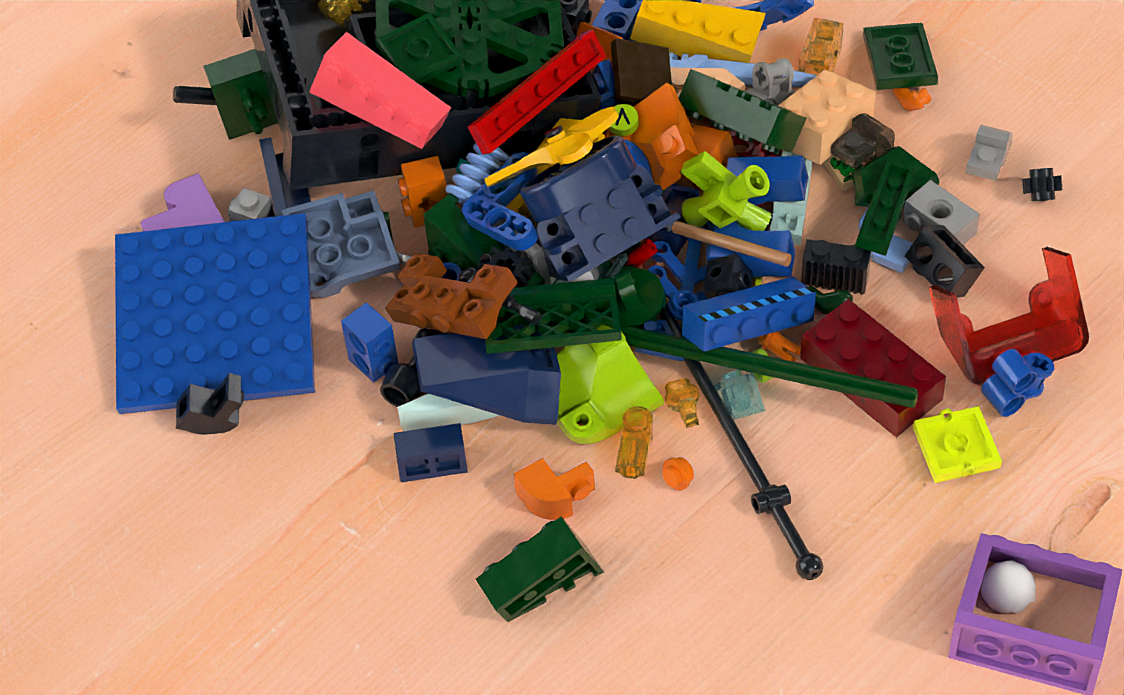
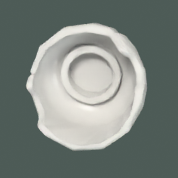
M1012 560L997 562L984 573L981 584V596L989 608L1000 613H1021L1031 602H1035V580L1029 570L1020 563Z

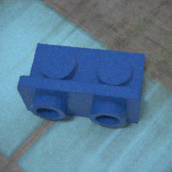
M608 59L598 63L591 74L601 96L599 111L608 107H614L618 100H615L613 68Z

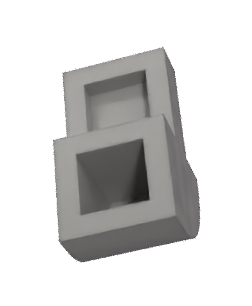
M981 125L967 163L966 173L997 181L1001 167L1005 164L1012 144L1013 132Z

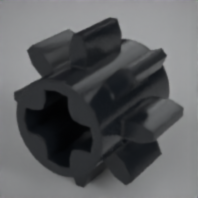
M1053 168L1029 170L1030 178L1022 179L1023 194L1031 193V201L1055 200V191L1063 190L1062 175L1054 176Z

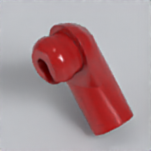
M647 239L634 250L628 251L624 256V267L630 266L643 269L645 261L658 252L656 245Z

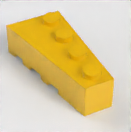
M643 0L630 39L640 43L668 47L669 52L682 57V54H689V57L697 54L708 55V59L749 63L766 13L685 0Z

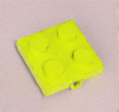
M979 406L954 412L947 408L941 410L937 416L914 420L913 430L934 483L1001 468V457Z

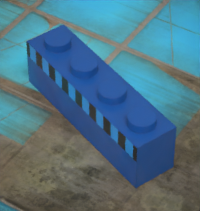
M792 276L683 305L682 336L702 351H708L814 321L816 292Z

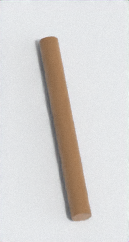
M675 221L672 226V232L681 236L786 267L791 262V254L680 221Z

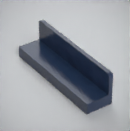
M272 138L259 139L275 216H283L281 211L283 209L311 202L308 188L289 189L283 170V153L275 154Z

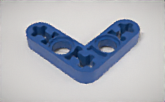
M528 153L514 154L497 171L518 162ZM537 167L493 186L487 187L486 183H484L463 205L462 213L468 224L472 228L514 250L522 251L532 247L538 239L533 223L528 218L506 208V206L520 193L522 186L536 176ZM507 186L504 191L493 194L496 189ZM507 219L501 226L493 227L497 221Z

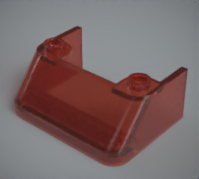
M1048 246L1042 248L1048 280L1037 283L1030 290L1028 302L1031 312L977 331L973 330L969 317L960 313L955 293L936 285L929 287L940 336L964 376L970 382L982 386L988 378L996 374L992 368L996 358L1009 349H1016L1022 357L1030 353H1041L1054 362L1077 354L1087 346L1089 332L1071 254Z

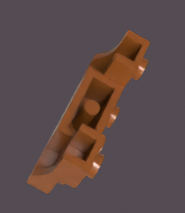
M415 253L397 275L403 286L394 294L392 300L385 307L392 320L398 323L414 325L418 328H430L443 333L451 332L487 339L496 327L497 317L503 302L518 283L510 269L484 264L470 283L444 279L441 277L447 269L438 256Z

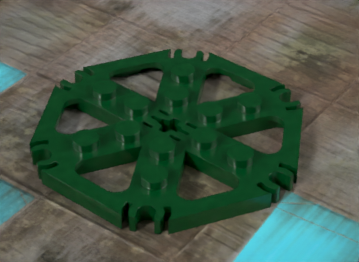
M375 0L376 39L395 30L389 25V7H395L418 18L429 12L432 14L463 55V63L455 66V70L445 71L425 81V83L457 96L458 87L461 88L460 93L462 97H466L468 89H475L478 91L479 98H483L485 88H487L489 93L488 98L515 88L564 49L560 0ZM539 14H547L550 34L540 37L511 24ZM467 16H469V20L472 24L471 29H469L468 24L466 22ZM487 48L525 65L501 74L493 73L488 68Z

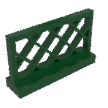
M614 278L513 288L509 295L516 298L517 303L522 306L527 305L541 313V321L537 325H533L522 318L518 312L501 306L496 327L486 339L487 354L621 341ZM584 317L592 320L587 324L579 322ZM551 320L559 323L553 328L545 325ZM518 323L525 326L520 331L513 329ZM601 325H605L612 329L598 330L597 328H599ZM568 328L576 331L575 333H563ZM535 331L543 334L542 336L538 337L530 336ZM501 335L509 337L507 340L494 341Z

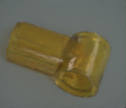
M633 406L626 410L623 415V429L615 472L623 475L624 478L636 479L645 475L649 448L653 440V416L645 407ZM635 426H641V427H644V428H642V429H634L633 427H635Z

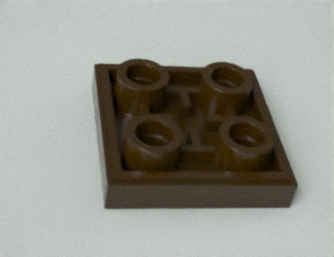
M618 38L611 42L615 100L639 103L665 83L672 85L668 47Z

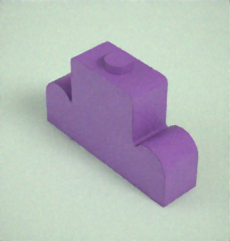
M199 173L169 185L164 192L168 210L144 219L140 224L142 231L222 223L224 220Z

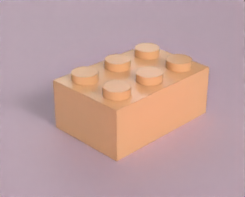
M823 70L778 105L807 118L792 152L819 165L822 164L873 122L876 91L843 78L834 72Z

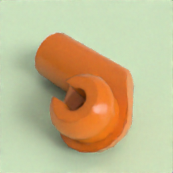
M908 87L892 89V92L903 108L908 111L920 110L932 100L930 93L925 88L920 89L918 92L915 90L910 91Z

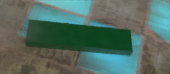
M888 159L885 160L855 246L886 256L916 171L915 168Z

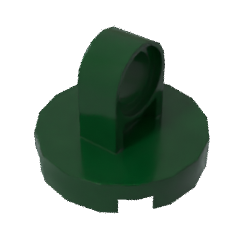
M640 268L626 269L612 276L615 282L620 324L644 329L645 322L650 320L656 322L658 320L657 315L661 312L662 307L665 309L666 292L659 278L649 270Z

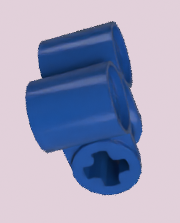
M1009 349L999 355L994 361L992 368L996 374L984 382L981 387V393L1002 417H1008L1017 412L1023 406L1025 400L1042 394L1045 379L1051 376L1054 371V363L1050 358L1041 353H1030L1022 357L1016 349Z

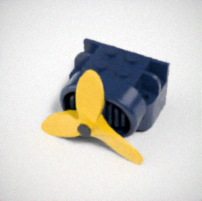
M614 107L597 111L565 130H562V126L549 130L544 134L548 141L546 144L526 155L518 162L484 179L487 187L515 177L529 169L545 164H555L531 178L520 190V194L531 213L528 219L533 223L538 234L536 243L543 248L549 276L552 278L571 282L681 218L678 212L668 210L661 196L663 193L661 186L655 185L646 168L636 164L622 137L611 136L595 143L592 142L618 119L619 115Z

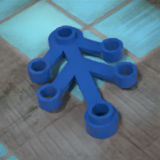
M708 221L701 228L711 230L710 222ZM686 237L688 247L684 265L672 253L670 245L665 241H656L654 243L657 250H662L665 253L657 252L651 257L654 261L664 263L681 283L680 291L666 277L667 273L663 267L655 265L648 269L654 275L660 277L659 280L664 287L666 297L669 299L667 305L668 312L679 321H682L683 305L709 299L705 296L703 290L695 294L693 293L694 286L705 280L707 264L697 269L701 243L703 242Z

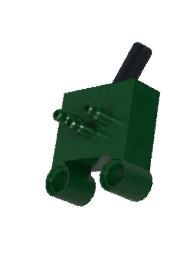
M256 49L204 65L211 88L175 86L173 88V101L175 103L217 105L229 140L251 132L261 134L263 128L278 124Z

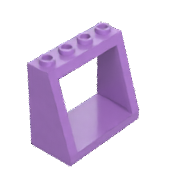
M981 533L954 621L948 658L1072 692L1093 695L1105 652L1123 569L1113 567L1105 562L1096 563L1077 558L1070 553H1057L1045 550L1035 544H1022L1010 541L1000 535ZM1012 560L1024 565L1031 572L1103 590L1091 643L1087 644L973 614L988 561L997 563Z

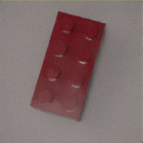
M849 298L801 336L800 359L807 365L917 389V403L912 408L843 393L896 438L913 425L914 420H919L943 400L946 376Z

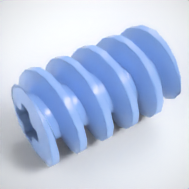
M475 143L473 148L477 154L469 153L466 156L470 165H460L459 169L463 175L455 174L452 180L456 186L447 185L445 188L448 194L452 193L459 200L458 203L464 205L485 183L484 179L501 167L500 161L506 162L510 158L500 148H496L492 153L483 155Z

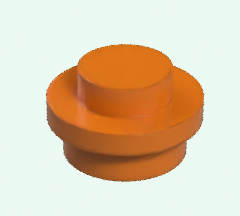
M671 457L663 463L662 474L667 485L678 491H682L690 485L694 478V471L691 464L685 458Z

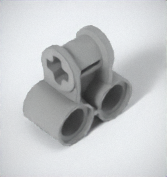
M780 58L775 63L770 64L765 62L756 63L752 71L753 88L745 90V92L775 105L781 104L796 92L791 90L794 77L792 64L786 58Z

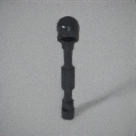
M474 267L464 269L459 274L458 280L470 283L478 271ZM510 295L506 297L502 304L504 308L518 312L522 318L533 325H537L541 321V313L527 305L522 306L517 303L516 298Z

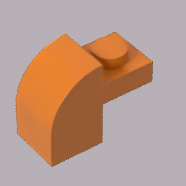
M543 458L513 474L515 492L527 509L534 515L548 520H556L561 516L563 519L573 516L572 502L586 498L595 490L594 471L587 461L558 477Z

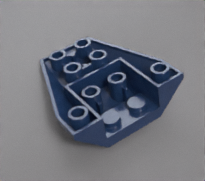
M518 323L513 329L520 331L525 326ZM535 331L530 336L538 337L542 336L543 334ZM450 332L413 339V352L422 392L523 423L556 425L558 420L561 371L555 347L487 354L486 339ZM501 335L494 341L507 340L509 337Z

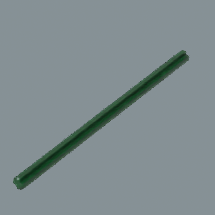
M584 317L579 322L587 324L592 320ZM551 320L545 325L553 328L559 323ZM620 324L621 332L625 336L628 345L632 347L911 408L915 407L917 403L918 391L913 387L723 346L702 351L686 338ZM568 328L564 332L575 333L576 331Z

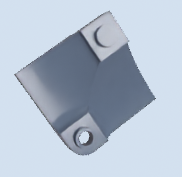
M374 191L346 199L343 193L281 210L283 216L305 213L307 217L311 296L314 298H325L339 294L346 285L401 269L383 212L380 209ZM318 282H325L321 286H316Z

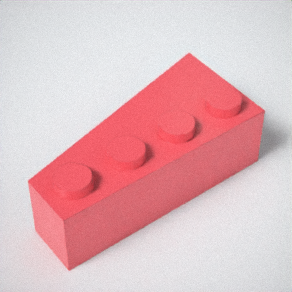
M347 32L325 53L309 91L421 149L442 127L451 109L446 103Z

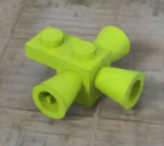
M706 151L684 162L681 173L704 190L702 196L688 198L682 204V214L688 224L701 228L710 220L721 229L737 221L741 227L748 230H765L770 222L771 213L748 202L749 198L766 195L769 191V178L761 167L750 165L737 177Z

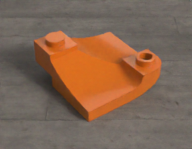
M665 83L634 106L638 113L639 126L631 135L620 136L637 145L645 153L651 166L652 179L655 185L661 186L662 190H665L682 178L679 171L682 169L684 162L698 155L692 137L695 136L674 87L668 83ZM609 128L602 132L605 135L604 139L617 136Z

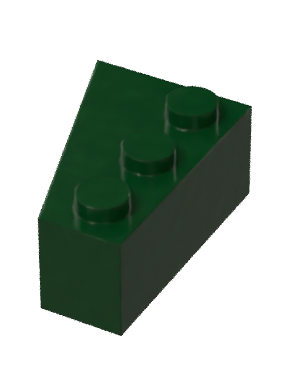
M561 516L554 521L546 523L540 532L528 541L516 545L512 552L502 560L487 566L483 573L476 578V581L494 609L507 622H510L546 603V595L561 587L567 592L576 587L575 580L590 572L596 577L604 573V571L582 539Z

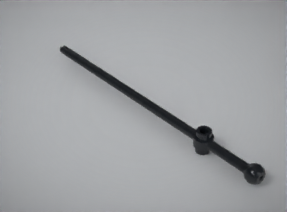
M666 303L665 309L662 307L661 312L658 314L660 319L667 321L674 336L685 338L682 336V329L677 320L668 312ZM684 358L685 363L759 491L751 495V502L757 514L764 512L772 514L797 558V574L806 580L816 579L823 572V562L818 555L809 552L783 507L791 504L789 489L785 484L780 486L770 484L701 362Z

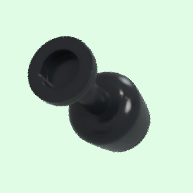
M422 328L418 330L415 338L438 335V333L431 329ZM414 356L408 364L396 363L392 365L380 387V393L383 398L396 407L413 401L421 393Z

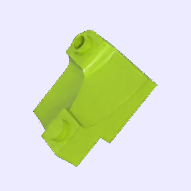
M601 325V326H600L599 328H597V329H598V330H608V329H612V328H609V327H607V326H605V325ZM622 332L621 341L566 346L557 353L561 371L557 424L573 442L579 444L600 442L664 405L663 397L636 359ZM580 421L584 426H580L577 423Z

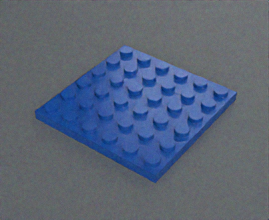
M305 213L115 234L116 409L119 414L176 408L177 400L190 384L216 390L228 373L241 376V390L244 391L243 401L315 393L308 226Z

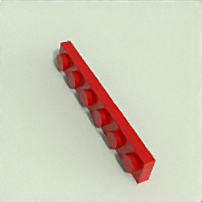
M593 29L584 31L467 127L483 155L492 153L607 57Z

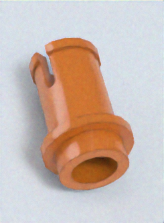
M780 331L762 335L758 340L764 351L769 350L783 360L792 362L797 360L787 350L800 356L801 347L781 335Z

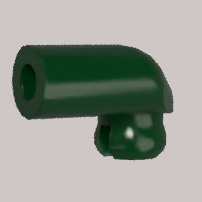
M809 287L816 292L815 308L823 314L828 315L848 298L853 302V296L848 291L838 290L823 294L815 287Z

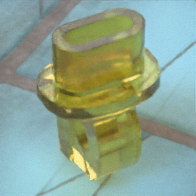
M686 378L667 383L665 385V402L671 410L680 413L686 428L699 425L696 404L700 395L697 386L691 384L690 380Z

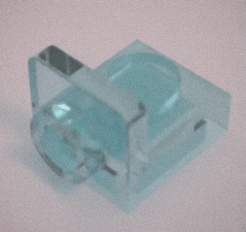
M740 370L721 375L722 381L714 385L717 391L722 392L726 408L733 420L765 411L754 373L742 375Z

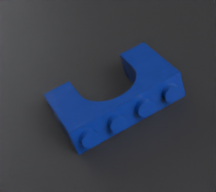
M803 156L728 158L727 169L737 177L748 166L757 165L765 171L769 178L770 187L768 193L763 196L749 198L748 202L759 205L774 201L805 200L809 176ZM737 221L720 229L714 223H711V231L791 254L792 258L789 266L786 267L708 244L706 248L707 263L708 260L737 254L753 271L752 277L792 276L796 250L790 230L753 231L739 226Z

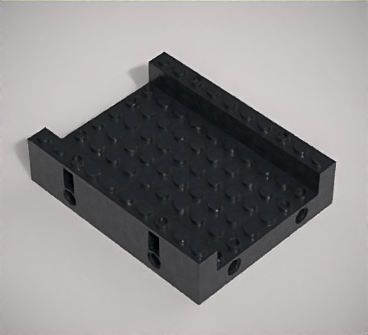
M237 0L236 17L242 37H252L284 139L283 170L290 190L402 175L401 164L438 156L442 170L457 168L460 159L467 161L466 156L469 153L477 154L473 148L476 142L467 127L515 89L512 88L488 98L489 93L487 88H485L483 98H479L478 91L475 89H468L466 97H462L460 87H458V93L455 96L428 83L423 82L419 84L451 107L442 127L421 149L309 92L328 48L346 32L385 59L383 54L378 52L379 49L376 48L375 0ZM560 3L565 48L576 38ZM389 7V25L393 29H397L418 18L395 7ZM539 14L511 24L540 37L550 34L547 14ZM467 16L466 22L468 24L469 29H471L472 24L469 20V16ZM487 48L488 68L493 73L501 74L525 65ZM455 67L447 70L446 72L455 70ZM590 71L498 148L509 157L512 156V153L525 152L530 154L539 147L546 138L544 134L551 130L560 118L583 120L599 111L601 96Z

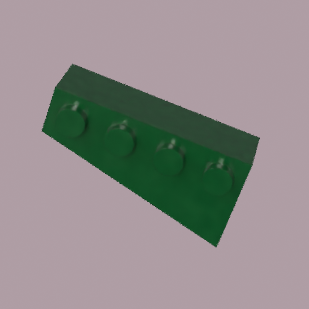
M449 193L423 214L428 255L438 256L442 263L456 264L460 267L461 271L470 267L477 269V266L480 264V258L484 253L490 254L493 246L499 251H503L505 245L472 228L465 219L462 210L456 206L459 200L452 193ZM529 266V269L532 270V278L528 282V286L545 285V279Z

